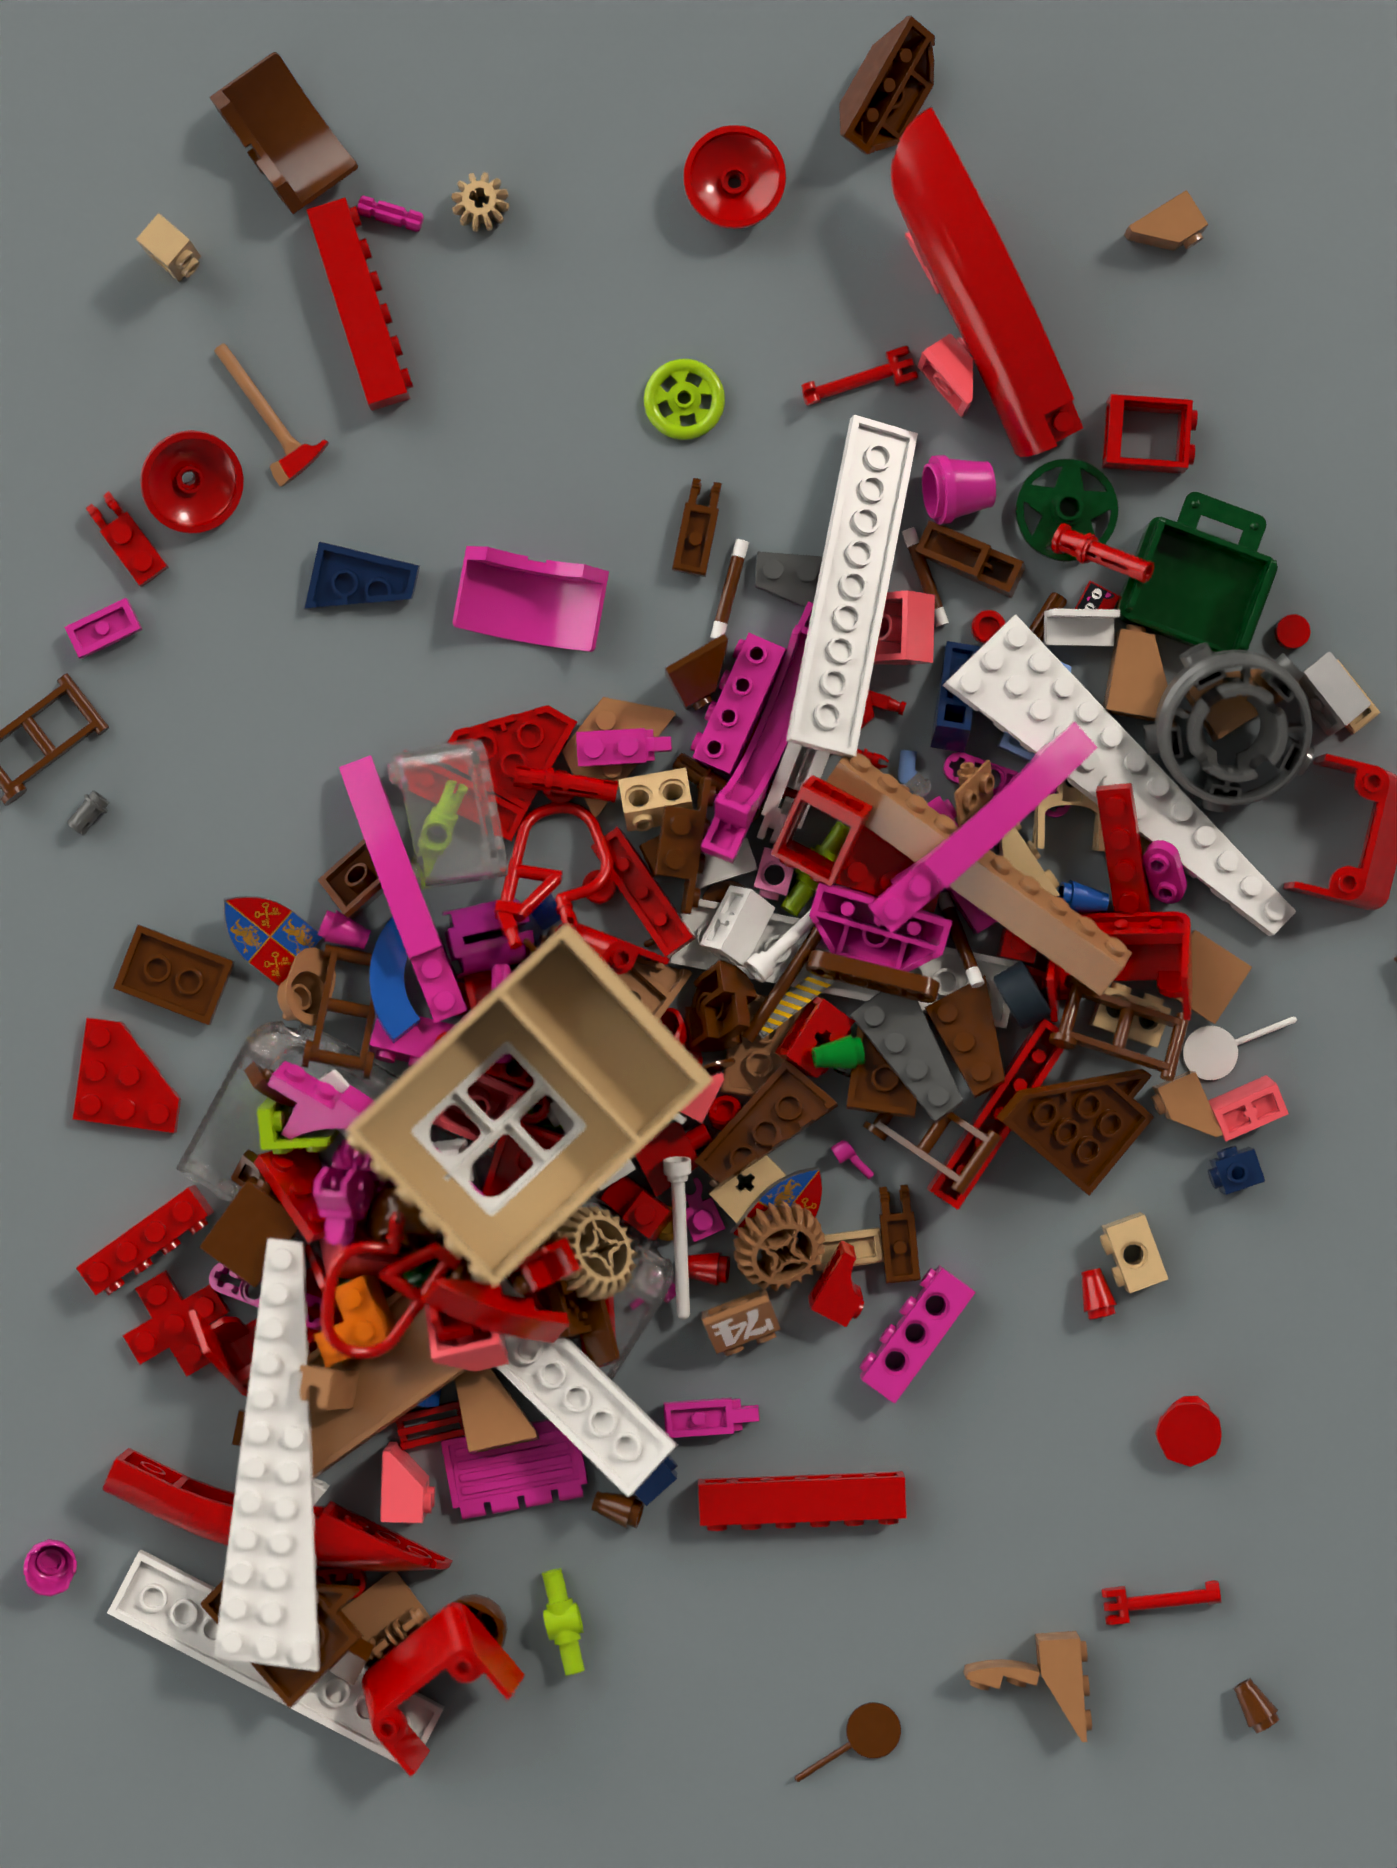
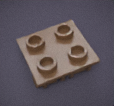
M986 760L979 768L974 767V764L971 762H964L957 771L960 787L954 794L959 828L994 798L993 788L995 779L991 773L990 760Z
M390 1571L341 1609L363 1635L362 1639L375 1645L369 1658L371 1660L376 1658L377 1661L431 1618L397 1571Z

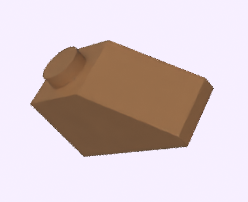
M1186 190L1129 225L1124 235L1129 241L1175 251L1183 245L1186 249H1189L1204 238L1202 233L1209 224Z
M1195 1071L1185 1072L1174 1077V1081H1165L1153 1086L1156 1095L1151 1096V1099L1159 1115L1164 1114L1167 1119L1210 1136L1219 1137L1223 1135Z

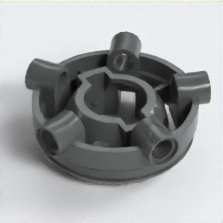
M1208 643L1198 644L1180 655L1184 668L1166 687L1158 704L1155 723L1143 725V736L1147 754H1159L1174 779L1187 791L1202 799V808L1216 812H1231L1232 805H1245L1264 800L1284 788L1296 774L1300 776L1304 774L1313 759L1315 751L1313 747H1310L1312 719L1307 698L1298 684V681L1305 674L1282 653L1274 661L1264 655L1246 650H1223L1212 653ZM1242 667L1240 671L1241 676L1226 677L1224 669ZM1251 668L1263 670L1264 672L1260 676L1288 703L1295 697L1300 710L1301 723L1287 722L1284 710L1273 702L1274 696L1255 681L1249 680ZM1223 679V684H1219L1204 693L1196 701L1191 711L1177 708L1183 697L1193 686L1199 691ZM1237 694H1241L1244 697L1247 695L1246 701L1251 703L1259 714L1260 731L1258 736L1247 749L1236 753L1234 765L1218 764L1217 751L1207 743L1204 737V720L1211 711L1210 708L1220 700L1236 697ZM1174 715L1188 719L1186 723L1188 750L1192 756H1196L1200 767L1210 774L1206 776L1204 788L1187 778L1175 758L1184 757L1180 726L1173 720ZM1288 732H1300L1299 741L1288 736ZM1268 761L1272 766H1276L1281 770L1279 774L1264 785L1246 792H1242V787L1238 783L1258 778L1259 776L1255 769L1263 762Z

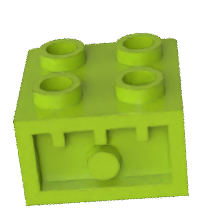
M267 1097L257 1109L261 1150H272L274 1154L289 1153L293 1151V1148H306L308 1152L323 1151L332 1144L340 1133L338 1129H322L288 1139L281 1134L293 1112V1107L278 1103Z

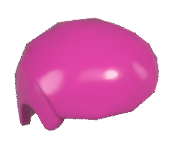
M48 1539L40 1542L30 1549L24 1561L23 1571L27 1586L36 1594L51 1597L63 1593L69 1588L70 1582L76 1573L77 1561L73 1550L63 1541Z

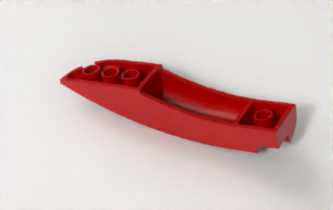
M930 107L915 117L899 138L900 142L891 163L893 194L923 264L927 267L973 358L1016 456L1028 457L1040 454L1056 447V442L1076 433L1084 427L1072 402L1075 400L1012 259L933 108Z
M131 1448L126 1449L115 1458L103 1486L104 1492L187 1532L228 1546L235 1497L234 1492L190 1478ZM331 1500L327 1506H313V1513L315 1515L314 1547L316 1566L358 1571H420L447 1569L453 1561Z

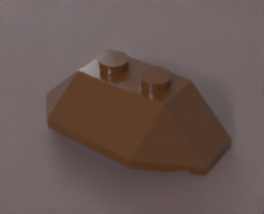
M912 16L905 17L872 45L839 104L840 135L863 154H871L875 151L898 145L900 136L917 116L934 85V54L932 46H935V35Z

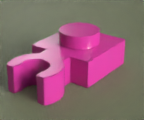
M698 1177L693 1178L696 1191L693 1194L685 1193L686 1201L689 1204L686 1207V1223L694 1242L726 1229L713 1198L702 1199L703 1186Z

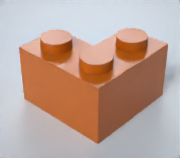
M377 1275L361 1276L336 1288L335 1298L344 1322L334 1326L338 1336L344 1342L354 1346H372L384 1340L394 1328L395 1322ZM323 1331L314 1334L325 1367L339 1366L356 1359L344 1356L334 1350L325 1339Z

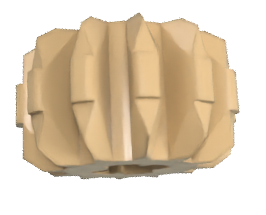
M483 172L480 181H476L474 173H470L468 175L470 184L460 180L457 186L461 192L452 193V200L458 203L452 208L454 215H462L460 218L462 226H466L472 221L473 231L478 232L481 223H485L487 231H491L493 229L491 220L493 219L501 224L504 218L500 212L509 211V204L503 201L509 196L507 189H499L501 186L499 178H495L489 183L488 173ZM478 197H485L487 205L483 202V207L477 208L474 200L478 202Z

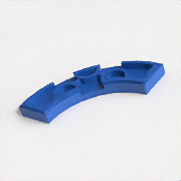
M392 916L381 931L375 944L370 964L369 985L373 1008L378 1021L390 1040L395 1043L418 1025L420 1018L412 1008L405 990L404 971L408 955Z

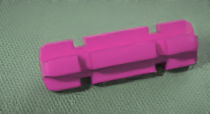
M361 196L357 204L359 215L371 218V216H374L375 220L398 227L405 225L406 229L419 232L423 224L424 216L418 211L410 209L407 212L404 207L381 200L377 203L374 201V198L368 196Z

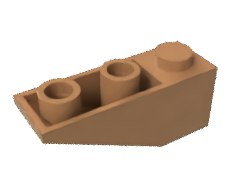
M1076 1631L1035 1633L1037 1667L1080 1740L1087 1742V1731H1092V1717L1090 1709L1085 1710L1084 1701L1085 1696H1090L1088 1675H1083L1082 1662H1087L1088 1660L1086 1641H1080Z

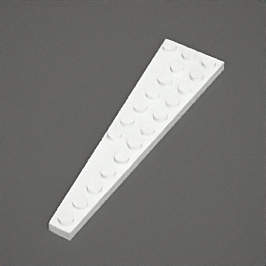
M1016 614L942 685L975 711L979 710L994 722L993 725L1002 732L1006 731L1020 742L1019 745L1030 753L1036 754L1045 744H1049L1069 725L1076 722L1097 746V749L1066 778L1072 786L1098 805L1096 795L1098 786L1132 783L1140 838L1144 837L1150 843L1163 840L1173 844L1179 851L1184 872L1192 878L1199 879L1210 888L1214 895L1222 901L1229 903L1236 912L1266 935H1275L1296 913V910Z
M268 1238L214 1657L318 1671L320 1669L319 1624H317L318 1596L315 1574L317 1566L314 1547L315 1515L313 1513L314 1485L311 1411L309 1410V1398L307 1401H302L300 1398L303 1372H300V1366L308 1365L309 1355L306 1327L307 1302L305 1300V1242Z

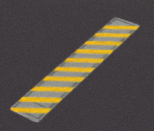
M810 974L784 995L759 1035L765 1038L836 981Z

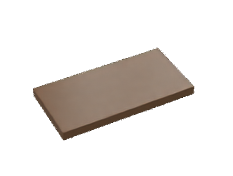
M398 1291L386 1299L395 1325L411 1302V1300ZM425 1306L413 1320L401 1340L391 1350L375 1358H356L337 1366L359 1370L353 1409L318 1408L317 1397L319 1396V1389L315 1385L310 1388L309 1410L311 1411L313 1479L466 1371V1369L433 1363ZM319 1348L308 1355V1365H325Z

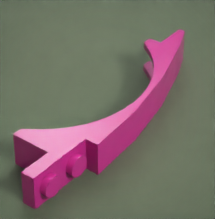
M809 601L798 625L796 624L792 631L776 682L750 744L733 776L723 790L719 792L715 800V816L701 845L702 852L732 864L754 815L763 802L788 744L786 739L813 603Z
M1073 722L1049 744H1045L1017 776L972 818L937 847L890 880L893 885L868 906L869 909L890 933L896 931L942 889L950 886L1078 768L1097 749V746L1079 725Z
M369 755L339 767L378 878L434 1023L468 1011L456 981L455 970L419 887L399 833L387 793L382 785L372 756Z
M284 1061L272 1074L267 1084L297 1102L281 1134L288 1139L315 1130L346 1129L374 1101L352 1085L342 1094L331 1084L316 1079L306 1073L302 1067ZM470 1181V1183H471L472 1187L474 1188V1190L477 1191L479 1194L485 1196V1195Z

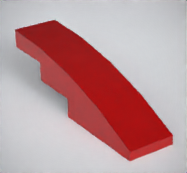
M436 1278L422 1296L424 1304L455 1319L489 1331L521 1339L554 1343L570 1325L566 1312L536 1310L533 1298L502 1295L500 1283L494 1287L490 1282H486L483 1285L478 1281Z

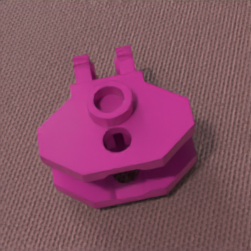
M323 1167L315 1179L313 1195L319 1208V1216L326 1217L325 1239L333 1246L339 1244L345 1246L355 1241L354 1237L356 1236L354 1233H356L357 1219L365 1220V1213L374 1199L375 1185L370 1171L349 1169L345 1174L343 1168Z

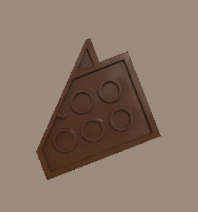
M1136 1069L1018 1090L997 1118L1090 1196L1154 1118L1150 1112L1134 1099L1152 1075L1144 1069Z
M224 1580L200 1603L217 1625L219 1622ZM316 1584L320 1669L318 1671L250 1662L289 1709L295 1706L363 1637L361 1632L341 1611L360 1591L357 1586Z

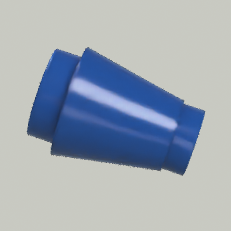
M1072 880L1068 883H1060L1057 890L1060 895L1057 897L1065 900L1076 913H1105L1109 904L1108 893Z

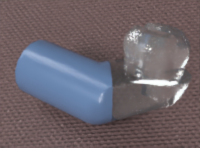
M900 750L898 782L910 789L909 792L919 795L920 797L928 795L932 788L931 782L928 779H924L915 770L917 752Z

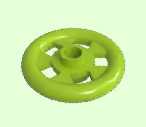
M676 359L663 364L651 375L644 391V408L650 422L662 434L674 439L689 440L708 433L720 420L725 406L724 388L717 374L704 363L693 359ZM689 373L702 378L699 387L690 382H685ZM672 376L678 383L672 386L669 392H666L661 385L668 377ZM681 393H687L690 395L691 400L687 404H682L678 401V396ZM702 394L711 396L709 410L699 408ZM668 401V406L673 413L664 418L658 405ZM695 415L696 424L681 426L680 416Z

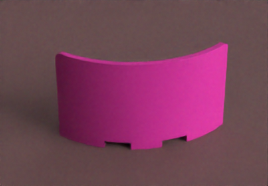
M466 546L453 626L471 632L514 641L593 652L596 648L609 571L586 564L546 560V563L528 560V556L491 547Z

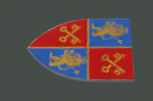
M248 895L224 899V921L234 947L250 965L278 987L288 978L296 955L303 949L315 947L323 938L317 935L318 930L278 901L266 897Z
M819 1167L793 1172L771 1184L755 1199L733 1227L731 1233L740 1237L737 1227H747L745 1217H756V1208L763 1212L766 1211L769 1202L774 1204L776 1208L782 1200L788 1203L789 1206L796 1202L802 1209L806 1207V1209L810 1210L814 1218H816L823 1190ZM801 1231L796 1236L798 1238L796 1243L801 1240Z

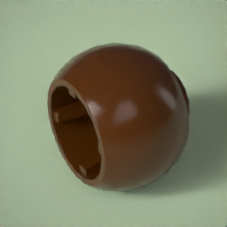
M391 1186L381 1190L371 1202L366 1218L367 1229L372 1241L388 1242L389 1240L386 1239V1235L389 1233V1218L394 1211H397L396 1221H398L399 1211L402 1212L405 1218L402 1234L404 1241H401L399 1253L392 1256L404 1258L436 1242L441 1230L439 1229L435 1233L432 1232L420 1219L419 1214L422 1210L416 1203L409 1207L395 1192L397 1186Z

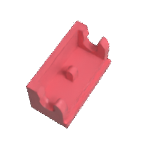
M1267 1075L1208 1100L1226 1142L1289 1114L1277 1083Z

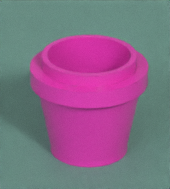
M946 455L932 456L924 466L922 473V495L929 517L933 518L939 525L950 524L955 518L993 507L996 500V480L991 464L988 461L948 459Z

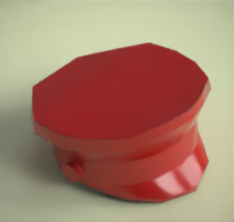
M1183 1396L1173 1402L1163 1416H1160L1155 1434L1159 1446L1168 1460L1192 1467L1216 1455L1221 1444L1222 1429L1219 1417L1210 1410L1209 1405L1199 1396Z

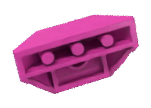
M819 882L809 916L830 953L907 972L943 955L952 925L951 920L920 909L896 931L890 933L868 907L879 896L836 885L831 887Z

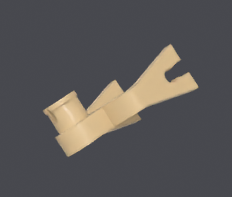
M1065 780L1057 787L1056 794H1049L1035 808L1032 843L1036 848L1044 849L1045 812L1055 806L1077 805L1088 808L1095 814L1091 850L1105 851L1098 805L1074 786L1068 787Z

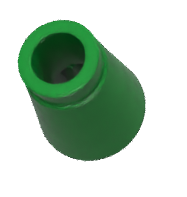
M851 1035L819 1047H813L812 1059L815 1068L856 1069L857 1065L864 1064L865 1055L861 1038H853Z

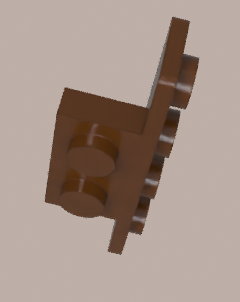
M702 777L700 779L696 810L664 806L654 874L685 879L680 910L682 914H691L692 908L697 909L699 904L700 888H695L697 874H703L706 857L705 854H701V845L711 825V821L706 820L707 807L713 806L716 786H711V777Z
M558 1280L545 1286L552 1311L566 1312L570 1325L560 1335V1339L582 1335L587 1357L597 1367L620 1359L605 1299L589 1301L587 1296L577 1297L576 1289L567 1290L566 1280Z

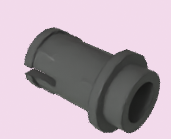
M92 791L90 795H84L85 801L67 821L71 828L83 836L100 814L108 811L106 807L109 802L96 791Z

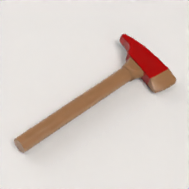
M223 343L214 352L283 447L286 456L272 463L270 469L278 485L281 487L285 486L308 468L322 454L329 442L324 439L317 445L311 446L301 444L293 438L227 345Z

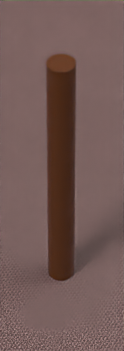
M815 925L751 1020L750 1027L741 1035L750 1042H754L808 961L810 952L815 950L822 937Z

